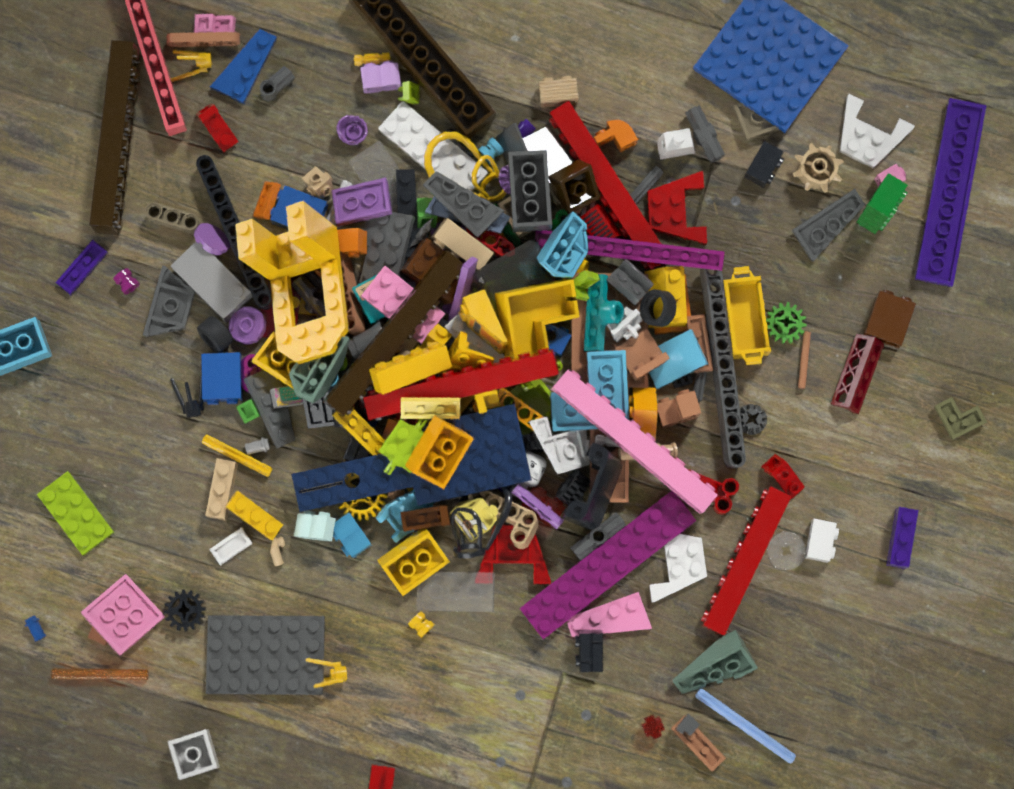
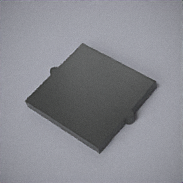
M517 123L504 128V131L496 136L498 143L504 150L503 155L507 165L509 164L508 152L528 151Z

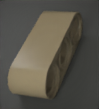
M150 203L145 209V213L151 222L185 233L194 234L195 229L201 224L196 215L159 203ZM155 209L160 210V213H159L158 216H156V217H152V216H151V212H152L153 210H155ZM171 215L178 216L175 222H169ZM190 220H195V226L187 227V223Z

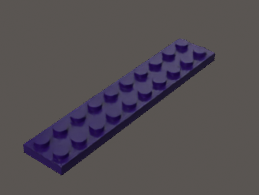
M953 98L948 100L914 280L953 287L987 105Z

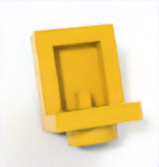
M437 324L428 333L420 348L427 347L431 342H439L446 345L452 334Z

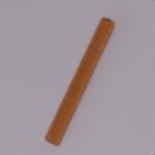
M52 669L51 671L52 679L148 680L149 677L147 669Z

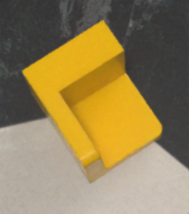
M498 389L474 395L479 414L487 412V409L500 406Z

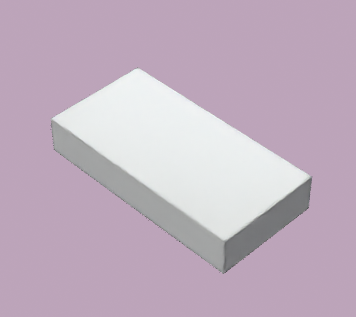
M241 527L209 550L221 566L253 543Z

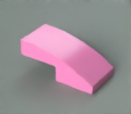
M195 14L194 33L235 32L236 18L234 16H215L214 14Z

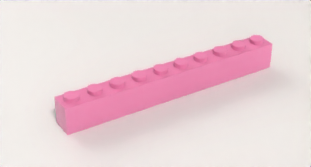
M567 370L551 390L699 514L703 513L717 496L714 492L715 488L709 483L704 484L699 480L701 477L695 471L687 470L684 467L686 464L679 458L674 459L669 455L671 452L665 446L661 445L660 447L656 444V439L649 433L644 434L640 430L639 424L633 420L630 422L626 419V414L619 408H613L608 398L603 395L600 397L595 393L596 389L591 384L583 383L580 380L581 376L577 372Z

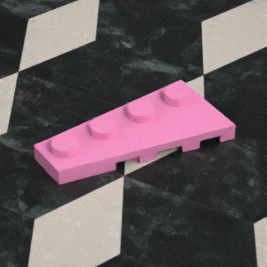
M639 592L576 614L567 621L572 637L579 636V630H602L603 634L652 629Z

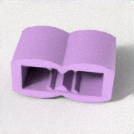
M385 61L382 65L368 63L361 67L364 93L392 91L401 87L398 63Z

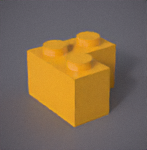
M633 388L632 395H629V418H632L633 421L640 425V430L644 434L649 433L656 439L658 412L656 388Z

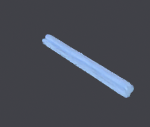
M698 690L695 695L697 699L786 762L792 763L796 755L705 690Z

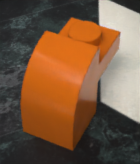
M621 120L608 121L606 124L607 130L602 129L598 131L594 137L599 147L614 140L620 153L636 145L638 141L630 125Z

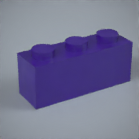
M904 507L895 509L886 566L901 569L909 568L919 510Z

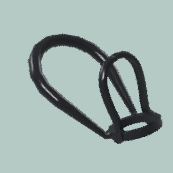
M509 486L500 487L505 497L504 508L487 546L482 544V522L479 515L474 510L466 507L454 509L450 516V524L455 540L453 549L455 557L474 558L480 555L484 556L486 550L490 549L512 508V494ZM468 495L461 496L459 502L467 501ZM457 512H467L475 518L478 527L477 543H465V534L460 528V545L455 526V515ZM471 548H477V549H478L477 551H474V552H468V553H462V552H461V550H465V549H471Z

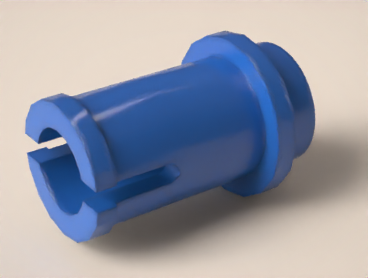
M32 616L25 620V627L29 628L36 642L46 637V634L38 622L40 619Z

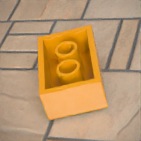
M434 415L405 467L412 473L445 489L474 438L460 428Z

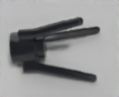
M202 377L200 378L199 404L197 400L192 401L188 382L184 383L188 399L186 405L174 379L171 378L170 381L181 404L183 414H186L187 418L201 416V411L204 410Z

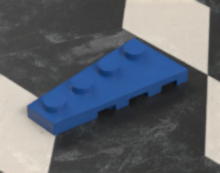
M259 29L212 83L210 88L245 104L277 40V36Z

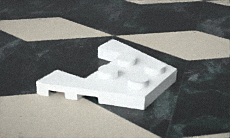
M848 94L839 152L874 168L915 126L899 119L892 134L889 135L856 119L864 101Z
M547 417L529 421L557 474L590 465L589 457L585 456L589 448L587 430H571L552 436Z
M679 534L664 546L669 582L649 585L651 603L707 577L702 538Z

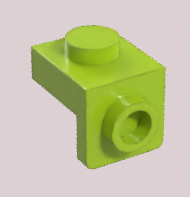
M586 270L578 274L574 279L576 299L583 301L589 299L586 289L600 280L597 273Z

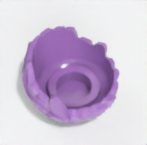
M345 115L338 121L336 127L339 138L349 145L359 144L368 134L366 122L359 116Z

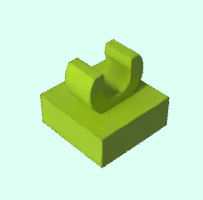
M410 81L403 82V87L398 88V91L403 92V97H399L398 100L413 105L419 104V85Z

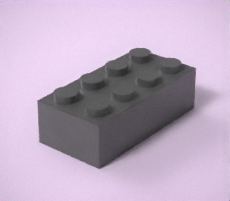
M547 150L508 152L513 232L551 230L552 218Z

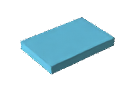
M692 329L658 346L662 353L666 352L670 359L649 372L656 389H660L708 364Z

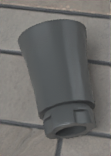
M380 322L349 341L348 347L354 359L359 357L383 326Z

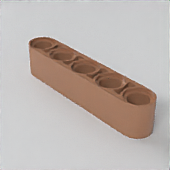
M340 252L349 328L347 333L357 336L365 331L364 317L361 305L352 292V288L356 286L351 258L347 254Z

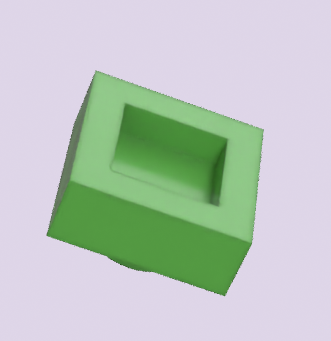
M253 399L236 406L244 424L261 416Z

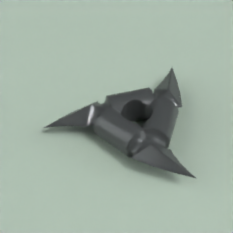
M432 219L420 228L410 247L419 243V240H423L429 234Z

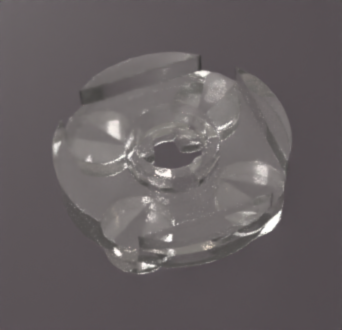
M783 531L771 538L767 547L768 559L779 570H792L800 566L804 561L806 545L797 534ZM789 546L791 555L783 556L781 548Z

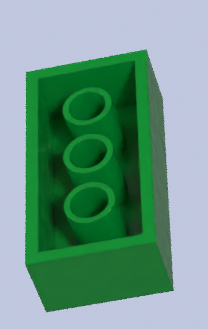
M888 173L856 223L874 234L878 230L883 231L884 227H886L896 213L897 207L906 197L908 192L905 189L908 185Z

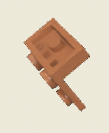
M647 329L640 332L637 339L632 337L615 348V351L626 350V367L634 381L670 359L666 352L662 353Z

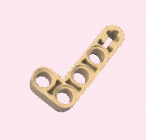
M487 490L468 494L469 500L481 495L488 506H491L494 502L500 503L497 508L498 515L496 516L499 519L504 508L505 498ZM512 502L511 510H516L517 513L513 517L508 516L506 522L514 525L511 532V540L515 547L525 549L530 545L539 527V520L533 511ZM533 518L532 524H525L526 519ZM519 535H525V539L522 542L516 541Z

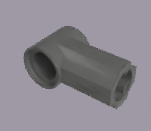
M283 66L269 79L262 81L260 84L261 97L268 102L275 100L277 94L295 80L292 72ZM266 88L273 89L271 93L264 92Z

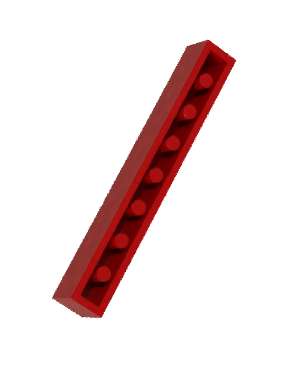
M772 486L768 490H763L759 498L762 500L760 507H755L751 515L754 519L751 525L747 524L743 531L745 538L743 542H738L734 550L737 554L734 559L731 558L726 566V569L729 571L726 577L722 575L717 585L720 589L710 599L709 603L712 606L709 611L705 610L701 621H703L702 627L722 637L725 636L792 496Z

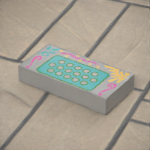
M289 386L272 388L270 390L274 409L303 404V399L297 397L294 389Z

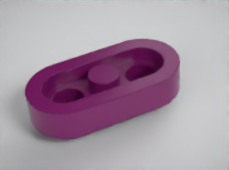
M255 354L247 355L241 360L242 388L248 393L250 392L243 379L262 371V368L251 362Z

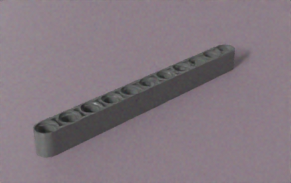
M700 269L723 460L727 468L735 469L745 464L746 455L722 271L714 270V274H710L707 269ZM710 285L716 287V293L711 292ZM713 304H716L718 306V312H715L713 310ZM715 322L721 325V331L716 330ZM718 341L722 342L724 346L723 350H720L717 347ZM720 360H723L725 362V369L720 367ZM723 379L727 380L728 388L722 385ZM725 398H728L730 400V407H727L725 405ZM727 417L732 418V426L727 424ZM730 436L735 438V445L729 442ZM732 455L738 458L737 464L732 462Z

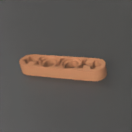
M236 32L167 34V45L170 47L240 45V34Z

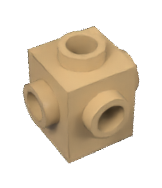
M316 166L302 178L308 194L323 200L335 189L332 184V177L327 172L323 173Z

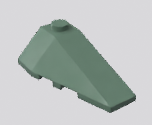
M734 630L713 643L673 679V683L683 694L704 688L706 684L715 681L719 684L726 678L734 677V679L743 677L758 667L737 631Z

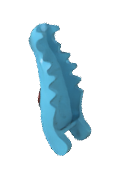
M412 490L387 503L376 519L379 523L385 519L395 530L391 538L397 543L405 535L414 531H403L400 512L433 507L435 502L418 506L415 492Z

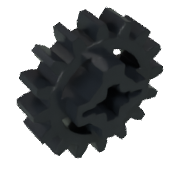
M182 589V594L175 591L174 598L168 597L171 602L164 604L168 607V610L163 611V613L169 615L165 620L172 621L170 624L172 628L177 625V631H180L182 627H184L185 632H188L189 627L195 630L196 623L202 625L200 618H206L202 614V611L207 610V608L202 607L205 601L198 600L200 598L199 594L193 596L192 590L188 594L185 589ZM188 598L194 600L197 606H192ZM180 599V603L178 604V606L173 607L174 604ZM185 605L186 608L190 609L189 612H186V616L181 613ZM197 614L196 618L190 622V618ZM173 615H178L182 623L176 621Z

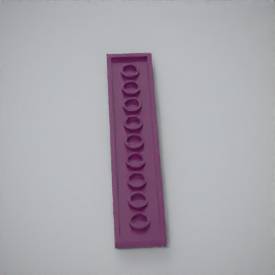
M673 491L669 492L519 609L544 640L696 522V519Z

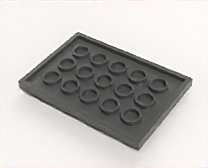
M208 615L206 694L324 695V686L314 688L315 684L324 682V665L307 662L306 658L324 661L325 616Z

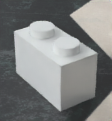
M819 519L811 520L805 552L806 559L828 563L830 559L834 558L835 547H833V542L837 540L839 529L836 528L837 523Z

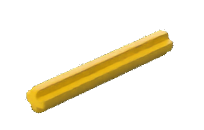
M210 435L204 436L202 443L266 477H269L272 473V467Z

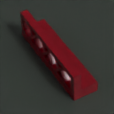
M856 334L831 405L846 408L854 414L860 413L884 343L876 337ZM860 341H867L865 347L859 350ZM859 357V364L853 368V360ZM852 375V382L846 385V379ZM846 392L845 402H838L840 396Z

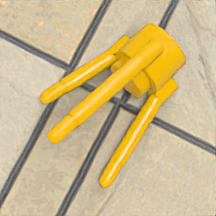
M173 50L174 54L189 55L177 56V59L196 60V67H200V69L171 78V81L174 82L201 72H207V68H212L211 53Z
M306 658L307 662L333 667L329 671L330 677L324 678V682L315 684L314 688L347 681L346 666H341V662Z

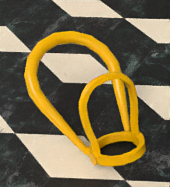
M443 132L435 136L427 145L424 154V165L429 178L435 173L432 167L434 148L439 142L446 139H455L462 142L478 159L472 171V184L480 192L476 195L489 202H494L507 194L502 190L496 196H489L484 191L489 181L499 178L498 167L491 156H482L477 147L465 135L458 132ZM485 159H488V160H489L490 164L492 165L493 170L491 169V167L489 166V164L486 162ZM482 164L490 172V175L485 177L479 186L476 177L478 169Z

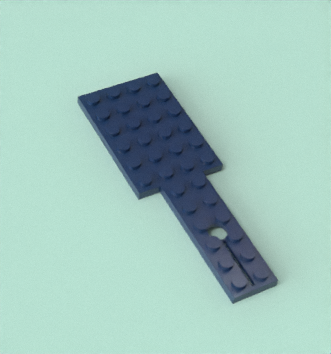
M515 404L490 409L481 414L477 412L460 416V419H445L448 423L460 428L474 438L445 489L396 466L391 476L388 475V472L385 473L384 470L390 461L385 455L378 454L291 474L299 511H307L414 487L417 505L419 506L531 481V473ZM428 423V424H425V426L423 427V429H422L423 433L425 432V430H426V428L428 427L429 423ZM349 473H355L360 478V483L355 488H350L345 483V477Z

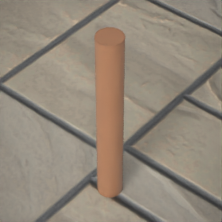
M804 331L802 340L799 389L806 388L811 332Z

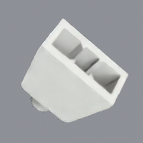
M690 129L665 132L657 140L660 160L695 153Z

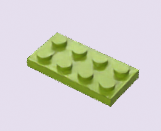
M69 471L37 494L83 556L115 533Z

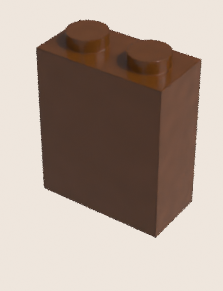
M889 290L879 291L863 335L876 337L882 343L899 349L903 344L916 303L912 302V299L909 297L901 296L900 298L894 296V293Z

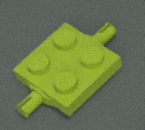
M402 419L399 420L379 449V452L390 461L384 470L385 473L388 472V475L391 476L396 466L412 473L405 467V464L424 434L422 429L428 422L427 419L424 421L419 419L416 425L408 424Z

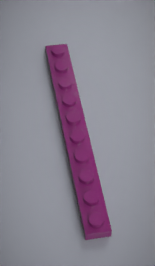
M536 231L534 248L542 249L553 231ZM587 235V255L723 271L724 251Z

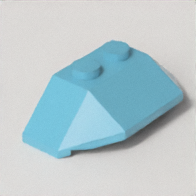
M571 212L551 233L537 256L539 263L555 277L573 278L588 253L587 224L577 214Z

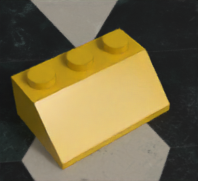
M684 266L662 267L645 271L644 274H648V279L654 284L650 290L656 289L671 293L676 300L677 307L674 319L667 326L648 325V328L685 327L687 324ZM661 297L656 300L653 308L656 319L660 317L663 310Z
M273 331L251 362L294 389L289 373L296 362L277 350L276 333Z
M426 528L419 529L377 560L402 596L450 563Z

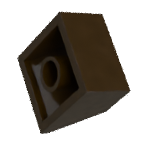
M577 160L549 175L552 191L568 214L576 212L600 199L592 166L584 161Z

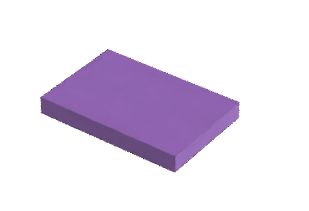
M386 177L332 190L335 222L338 227L392 214L389 186Z

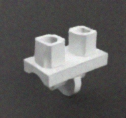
M625 307L624 320L617 324L607 325L613 339L617 343L623 337L626 340L631 336L635 339L639 337L637 331L641 328L639 323L643 320L637 309L633 311L629 307Z

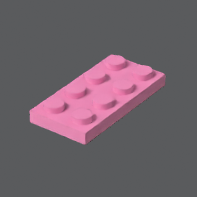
M384 266L362 293L361 297L389 319L414 288ZM438 307L434 310L430 309L426 314L428 318L422 325L418 324L414 329L416 332L412 338L422 344L428 333L445 315Z

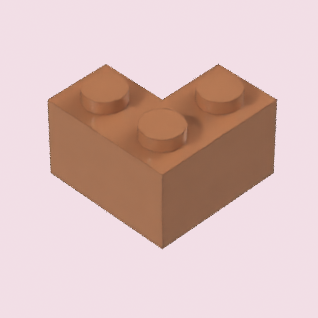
M689 389L678 392L675 399L669 400L668 397L658 400L657 416L661 429L697 419L701 414L695 391L690 392Z

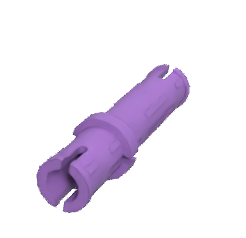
M520 483L511 492L539 514V518L545 519L556 530L563 523L564 519L552 511V507L546 506Z

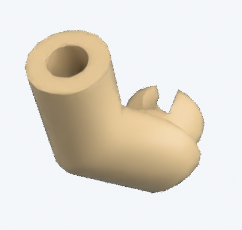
M283 537L274 538L271 544L270 554L274 566L284 563L280 553V547L285 546Z

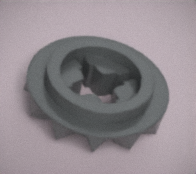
M754 404L745 405L740 409L742 431L744 433L754 435L760 433L765 428L767 415L764 409ZM748 414H750L751 416L758 414L757 418L755 419L756 424L751 422L746 425V422L749 419Z

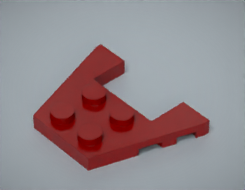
M703 171L647 192L649 225L653 231L707 245L706 226L687 227L685 190H704Z
M503 525L490 549L485 552L475 584H493V564H533V584L550 585L551 579L536 533L527 548L518 549L511 540V532L514 525ZM519 535L516 541L522 542L525 539V535Z

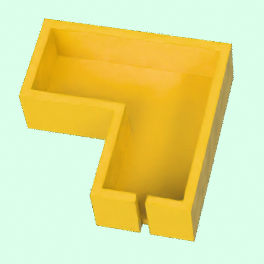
M561 279L495 293L499 323L507 339L504 350L505 357L510 356L511 359L518 358V354L529 352L531 355L537 353L538 349L549 348L545 325L580 317L577 300H565V297H576L574 279Z

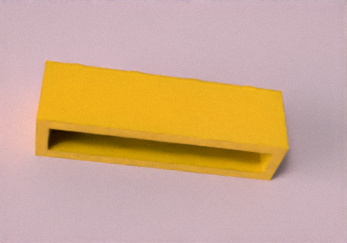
M431 342L423 349H413L410 351V354L405 356L398 355L387 363H377L369 371L375 391L383 395L452 368L446 345L439 342Z

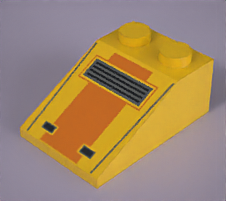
M485 289L463 297L459 311L461 321H465L467 327L496 352L503 354L507 339Z

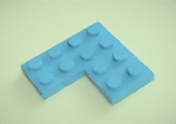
M626 350L586 352L588 383L596 389L595 393L600 397L603 395L608 398L613 408L621 409L626 414L625 418L629 420ZM555 392L550 393L552 431L598 429Z

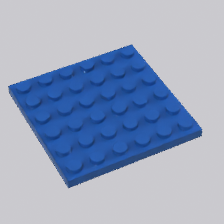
M743 0L693 66V70L785 133L841 58L848 45L783 0Z

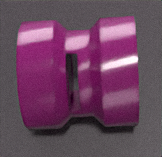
M128 268L123 269L113 278L115 283L121 286V290L125 295L133 292L140 285L136 278L131 277L132 272Z

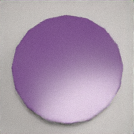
M202 223L195 229V240L198 244L200 242L203 245L202 248L205 251L214 255H222L230 248L226 234L218 227Z
M246 306L240 308L231 316L229 331L237 342L244 345L253 344L263 337L267 322L260 310Z

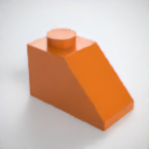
M360 228L337 230L340 252L347 254L350 258H359L361 254H367V231Z

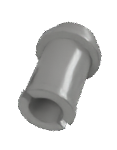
M264 437L258 441L245 443L247 455L262 451L266 453L267 450L271 449L268 438L264 439Z

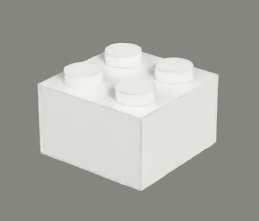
M208 729L168 741L179 780L220 768Z

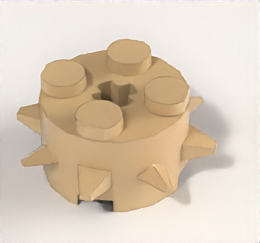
M811 143L809 144V150L804 156L795 155L800 164L798 170L793 173V176L799 177L802 183L805 184L806 191L813 188L822 189L826 193L828 192V185L833 180L841 182L842 179L837 172L839 166L843 163V159L835 158V154L831 151L832 146L816 148ZM816 166L821 167L820 171L816 170Z

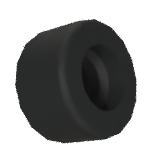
M214 316L208 317L197 327L200 337L216 353H221L233 342L232 335L228 329Z

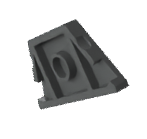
M164 265L161 268L145 325L144 337L186 329L195 291Z

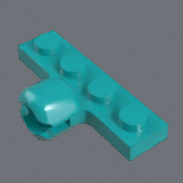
M598 274L600 280L590 286L587 291L589 299L587 300L584 339V351L586 352L604 351L606 325L620 323L625 314L621 302L607 300L608 275Z

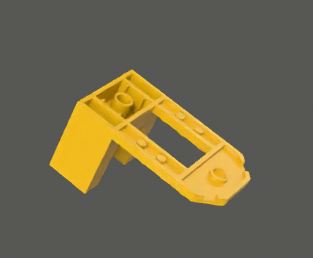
M301 201L286 207L289 231L275 236L254 219L235 224L239 259L270 280L277 350L298 364L334 354L338 348L339 340L342 336L345 337L349 331L337 227L307 203ZM321 268L326 316L296 326L291 278Z

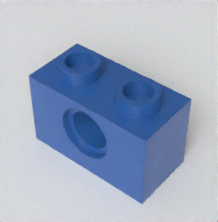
M553 323L545 325L546 333L552 332L556 336L554 340H548L549 350L554 349L555 356L561 358L572 335L569 334L570 331L562 326L557 328L552 325Z

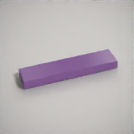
M473 256L462 265L448 322L459 314L463 297L469 295L478 259Z

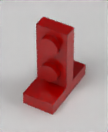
M210 103L197 112L196 116L204 124L222 152H225L239 141L219 114L216 106Z

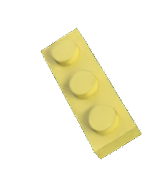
M401 398V419H432L434 415L441 419H460V398Z

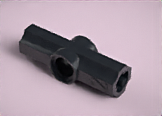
M304 275L293 281L291 286L305 301L304 308L309 313L316 314L319 318L326 316L323 291L315 289Z

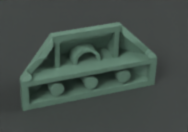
M341 337L334 354L303 364H298L297 362L294 364L289 376L297 397L315 403L326 395L344 363L350 341L349 337Z

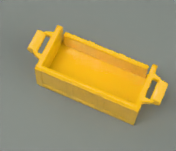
M749 266L733 268L731 279L723 280L733 360L744 359L746 365L762 364V357L770 354L771 347L769 345L768 327L760 283L762 279L761 276H754L749 270ZM749 274L750 277L735 278V275Z

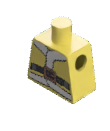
M477 498L458 502L449 513L451 515L454 509L460 507L474 510L481 519L483 535L497 521L498 509L495 505L488 506L484 499ZM457 512L455 522L469 541H474L478 538V527L475 518L470 513Z

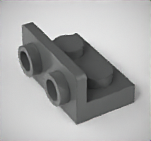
M626 259L607 278V281L634 305L654 285Z

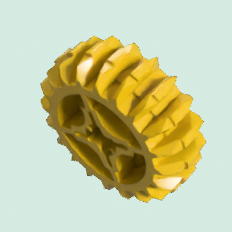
M350 473L347 474L349 479H345L346 485L350 488L357 487L352 483L360 480L359 476L355 473V476H351ZM377 495L375 502L370 497H366L369 501L365 498L352 500L349 505L347 502H343L338 508L340 510L346 508L343 513L344 515L351 512L353 518H355V515H358V521L362 520V515H365V519L369 520L368 514L371 513L375 518L374 510L378 512L382 510L378 507L379 504L382 506L386 505L381 498L386 499L387 495ZM360 503H366L371 506L365 510L354 509Z

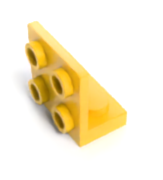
M460 331L448 350L452 368L444 371L454 370V373L460 372L461 368L473 366V368L481 367L480 364L491 361L493 364L494 357L468 349V333Z

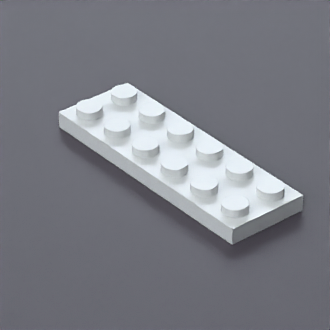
M404 101L398 105L378 128L383 135L424 169V154L427 145L435 136L441 134L440 131ZM449 139L439 142L432 154V167L434 171L455 181L465 189L472 192L475 190L472 184V171L476 162ZM481 166L476 177L478 185L488 175V172Z

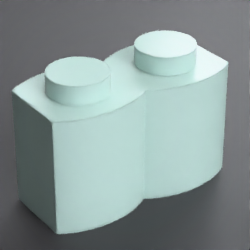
M304 511V514H297L294 531L295 537L332 542L336 518L330 517V513L319 512V515H315L316 512Z

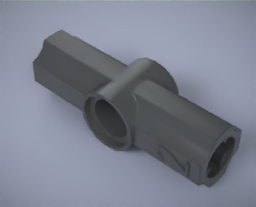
M700 105L685 112L693 129L694 138L698 145L702 146L710 163L723 158L725 153L717 140V133L713 125L706 119Z
M616 512L601 523L599 527L593 529L570 547V549L581 561L623 529L626 524ZM601 532L604 539L597 542L594 540L593 534Z

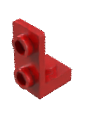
M774 454L761 466L767 474L774 477L786 494L792 496L791 499L804 489L805 486L786 460Z

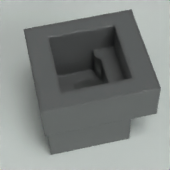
M687 714L675 730L680 734L685 732L691 736L700 724L690 714Z

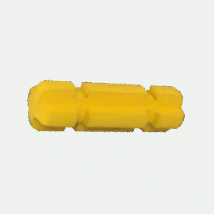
M388 52L382 53V55H379V53L364 54V56L361 54L354 55L355 66H362V64L368 63L376 65L380 64V62L391 61L390 53Z

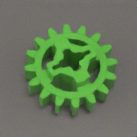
M787 302L785 307H783L782 303H779L778 309L775 306L771 308L773 313L768 311L767 316L769 318L766 319V323L769 325L767 330L771 331L768 336L774 335L775 342L781 339L782 344L786 340L791 344L793 338L799 340L798 334H804L801 328L807 326V324L802 323L806 316L800 315L803 310L797 311V305L791 308L789 302ZM783 312L781 317L774 318L776 314ZM783 320H787L789 324L787 327H784ZM791 329H797L793 334L788 335Z

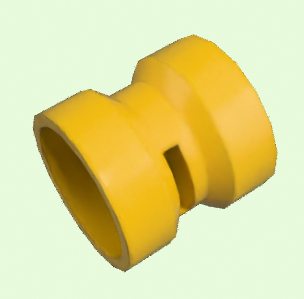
M422 611L408 623L412 629L417 631V635L420 638L424 637L435 626L431 620L426 619V615Z

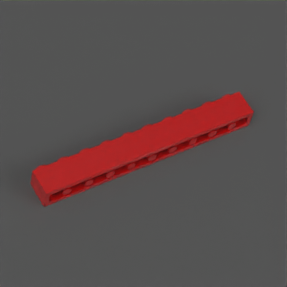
M567 101L551 111L549 122L554 129L557 128L559 130V138L564 145L568 144L571 149L569 150L571 157L574 160H581L592 166L597 188L601 196L599 200L604 207L608 206L610 209L609 215L613 222L619 223L621 227L619 230L624 238L628 237L632 241L661 244L571 103ZM640 261L645 270L657 269L664 265Z
M548 347L541 348L535 354L530 355L529 352L518 354V358L511 359L510 356L499 359V362L493 364L491 361L481 363V367L473 368V366L461 368V371L454 373V370L442 373L443 376L435 377V375L424 378L423 381L411 383L383 395L376 392L375 389L368 390L367 394L363 397L368 419L371 420L400 413L401 398H463L558 375L559 369L554 349L549 350Z

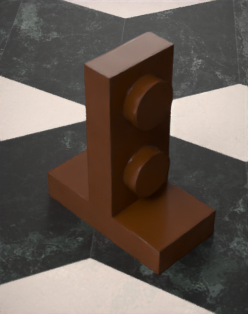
M446 504L400 512L404 532L450 525Z

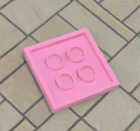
M127 574L81 611L85 619L119 656L124 654L165 618L162 612Z

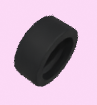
M656 289L648 291L640 304V315L643 321L648 325L667 326L675 317L677 309L676 300L667 291ZM661 297L663 310L660 317L656 319L653 308L656 300Z

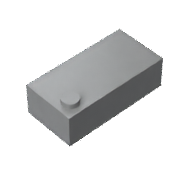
M195 242L171 265V268L227 323L231 316L244 307L253 296L213 254L205 251L200 242L199 244Z

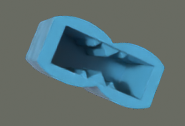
M350 512L335 522L333 537L336 541L340 539L343 544L341 549L347 557L351 555L352 558H355L372 546Z

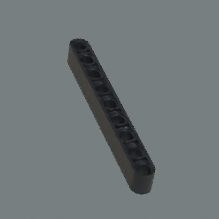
M201 155L196 161L197 169L254 301L260 309L269 310L273 306L272 294L264 276L254 269L246 270L247 264L239 259L237 236H231V232L236 229L235 224L241 222L219 171L210 156ZM205 162H210V166L207 169H202V165ZM212 179H218L215 185H209ZM219 196H225L222 202H216ZM227 212H231V213H232L231 218H229V219H224V218H223L224 215H225V213H227ZM259 279L262 281L259 287H253L255 280ZM262 297H269V301L266 304H260Z

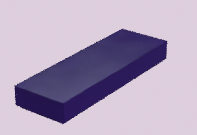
M92 240L55 283L69 295H72L108 252Z

